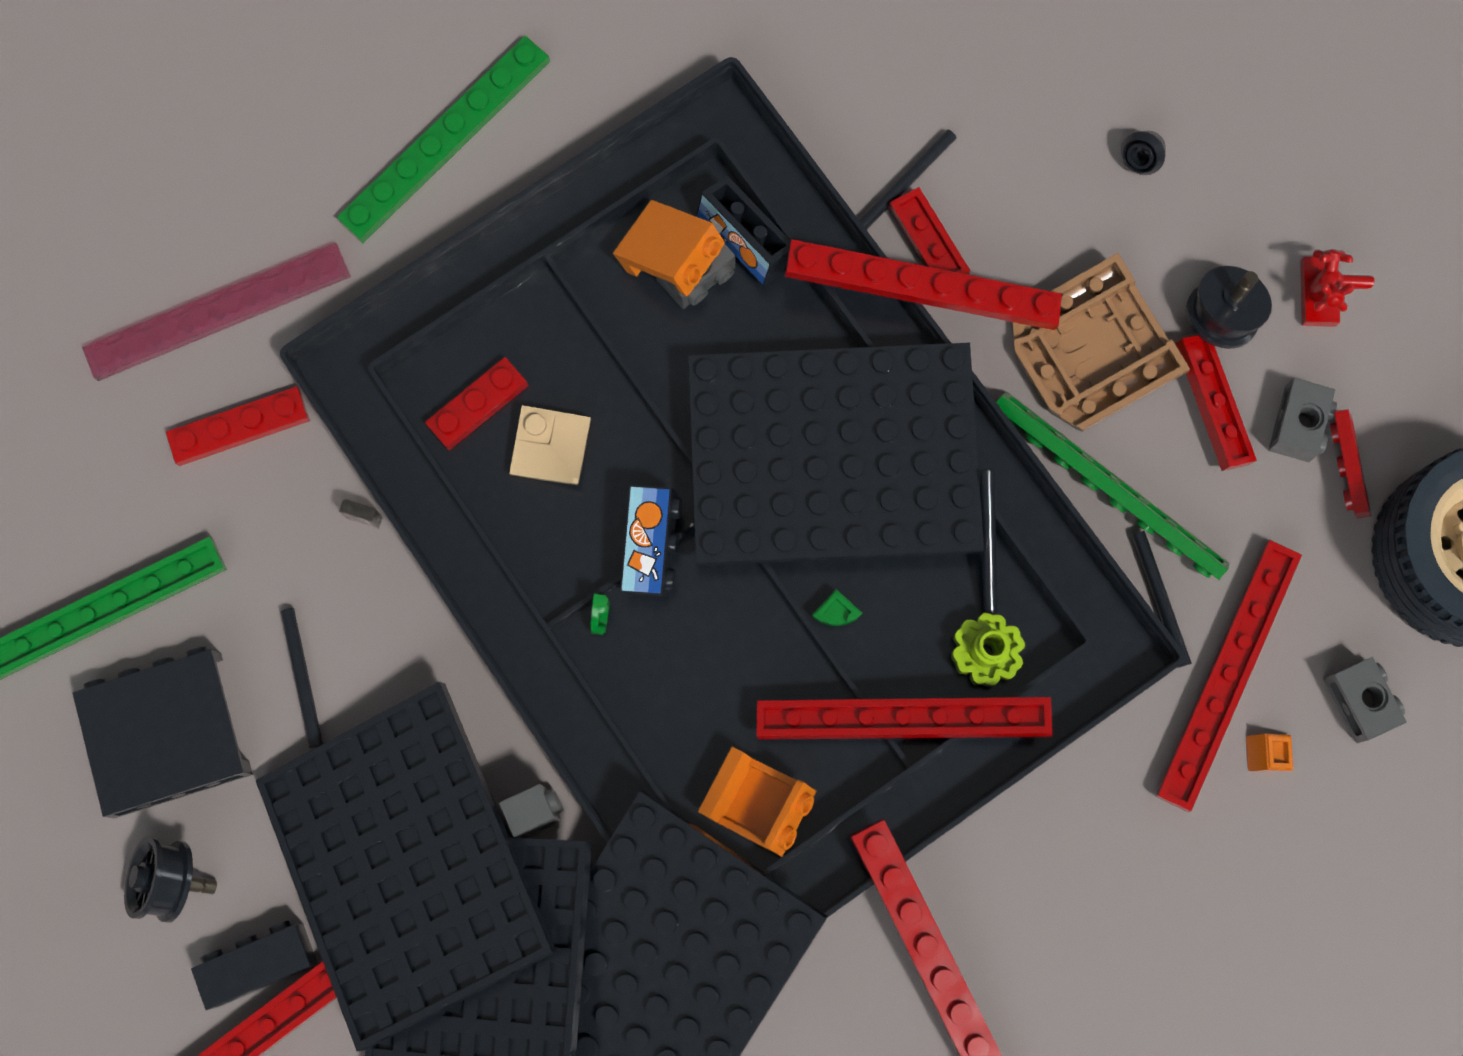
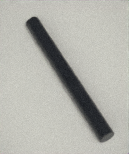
M947 129L859 218V221L866 230L889 208L890 202L899 198L957 139L951 130Z
M981 469L980 495L984 552L982 553L983 612H997L994 469Z
M1145 530L1136 532L1131 536L1161 621L1184 652V662L1178 668L1190 665L1192 662Z
M284 609L280 613L309 748L321 746L323 740L295 609Z

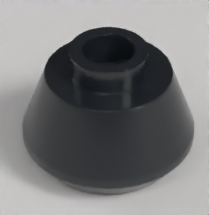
M1154 131L1133 132L1122 143V160L1136 174H1154L1165 162V141Z

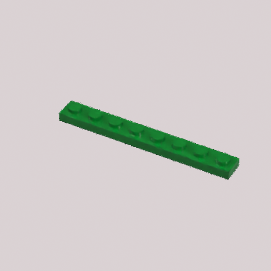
M525 35L336 217L338 221L363 244L550 63L549 56Z
M1006 392L996 402L1014 426L1017 424L1027 432L1025 437L1039 448H1042L1043 445L1055 453L1053 459L1066 469H1070L1072 466L1082 474L1080 479L1084 484L1095 491L1100 488L1110 496L1108 501L1115 508L1124 513L1128 510L1138 517L1137 524L1148 533L1154 534L1156 531L1166 539L1164 544L1178 556H1182L1184 553L1194 561L1193 567L1203 576L1210 578L1213 575L1216 579L1220 580L1227 572L1230 564L1227 560L1010 393Z
M207 537L1 637L0 680L226 571L227 568L214 539Z

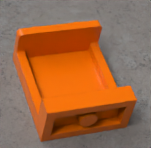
M651 200L613 254L627 273L637 277L641 271H644L674 284L682 295L689 296L713 260L719 255L725 242L713 223Z
M732 747L698 812L719 825L783 857L785 851L793 845L796 839V830L803 816H806L812 809L816 791L806 783L795 780Z

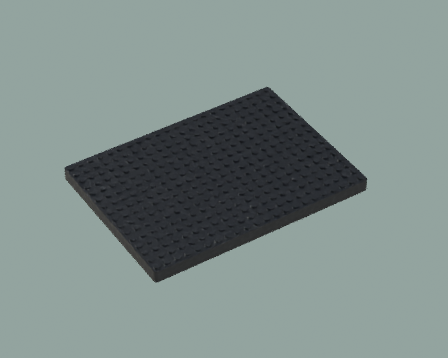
M728 57L284 345L280 351V357L605 842L608 843L638 793L644 790L821 912L830 916L874 885L849 835L880 819H884L906 862L1175 670L1184 662L1185 656L1183 650L973 371L979 481L981 469H994L997 612H983L982 553L696 565L688 355L951 343L923 304L784 277L785 272L763 286L736 257L734 274L731 278L721 285L716 283L707 290V296L696 305L690 304L685 309H682L661 286L656 276L641 271L636 277L626 272L613 252L651 200L696 216L702 192L726 176L753 201L790 241L793 239L887 258L737 58ZM506 357L527 381L529 386L448 451L425 422ZM522 405L591 417L578 485L518 477L509 474ZM629 485L673 488L678 492L677 497L682 498V514L680 519H675L674 533L679 534V549L677 554H672L671 568L676 569V584L674 590H669V598L626 595L620 592ZM836 589L863 613L854 622L843 626L825 625L812 618V615ZM594 594L607 595L610 601L607 628L604 635L591 634ZM983 613L1003 616L1006 621V627L1016 626L1020 631V637L1025 642L1024 649L1018 653L1023 660L1021 668L1017 670L1013 678L1007 681L1000 679L993 687L974 685L970 680V673H958L955 667L956 663L951 658L952 651L958 647L953 641L954 634L960 629L963 622L966 620L977 621L978 617ZM983 645L985 652L992 656V648L988 645ZM1051 697L1052 737L758 739L756 736L757 701ZM732 747L795 780L806 783L816 791L812 809L806 816H803L796 830V839L793 845L785 851L783 857L719 825L698 812Z

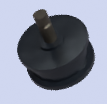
M1219 266L1207 272L1201 279L1198 287L1190 294L1186 303V316L1193 331L1207 343L1225 349L1239 348L1250 342L1257 333V330L1266 323L1272 310L1270 294L1258 278V275L1253 271H1247L1236 266Z
M145 837L137 845L128 866L124 887L125 909L128 916L133 919H141L147 914L157 916L161 922L171 923L180 915L189 891L213 895L217 888V881L192 877L193 857L191 848L186 842L176 841L171 845L160 844L159 840L155 837Z

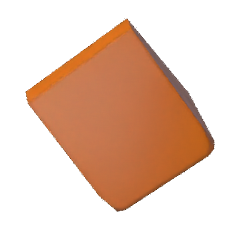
M1257 734L1246 737L1249 771H1293L1291 735Z

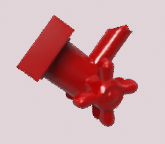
M1315 250L1312 257L1304 256L1300 261L1302 326L1336 327L1340 323V311L1344 312L1347 310V303L1344 302L1345 295L1352 293L1354 289L1372 288L1375 278L1368 275H1342L1339 272V261L1353 263L1352 255L1346 254L1343 250Z

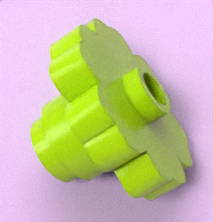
M983 613L978 617L977 621L966 620L963 622L960 629L953 636V641L958 647L952 651L951 658L956 663L957 672L960 674L970 673V680L974 685H984L986 687L995 686L1000 679L1007 681L1013 678L1017 670L1023 665V660L1018 653L1024 649L1025 642L1020 637L1019 629L1016 626L1006 627V621L1003 616ZM983 645H988L992 648V656L985 652Z

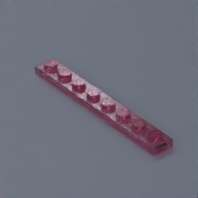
M335 243L82 347L93 378L101 381L348 279L351 275L340 248Z

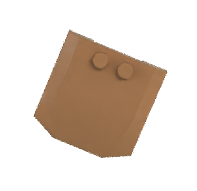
M1119 253L1114 254L1052 290V292L1062 293L1059 326L1055 330L1013 322L1015 355L1049 412L1081 432L1190 370L1173 340L1169 341L1136 288V281Z

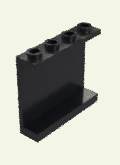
M208 647L194 648L186 652L187 657L174 660L173 657L159 659L152 663V668L142 671L139 668L127 669L119 672V678L107 682L105 679L92 680L83 684L84 689L72 692L103 817L118 818L253 775L250 762L241 758L216 663L223 660L221 653L212 649L208 650Z

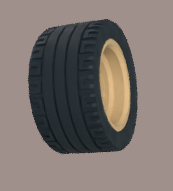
M1459 448L1433 461L1396 488L1395 492L1388 497V501L1383 504L1382 512L1377 516L1378 522L1374 524L1375 535L1372 536L1371 540L1373 542L1371 553L1374 557L1372 560V565L1375 569L1374 573L1378 577L1379 587L1382 589L1386 600L1388 599L1391 603L1392 609L1396 610L1399 614L1398 616L1405 619L1408 625L1417 629L1419 633L1427 634L1430 639L1434 641L1440 640L1443 644L1451 643L1455 647L1463 646V570L1460 571V577L1456 575L1457 570L1463 569V521L1460 520L1457 514L1459 510H1463V449ZM1442 544H1443L1444 546H1446L1447 548H1450V549H1449V550H1443V549H1442Z

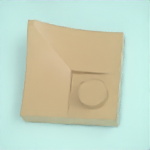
M522 405L509 474L518 477L578 485L591 417Z

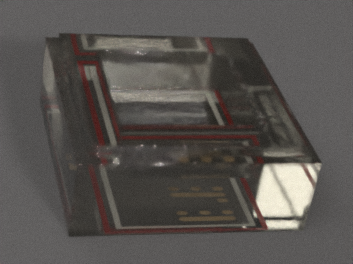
M347 499L342 501L339 512L345 518L378 529L383 519L375 508Z

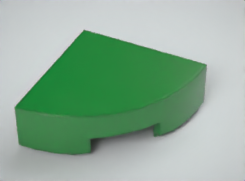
M836 589L812 615V618L825 625L843 626L854 622L863 613Z
M594 594L591 634L604 635L606 633L610 607L607 595Z

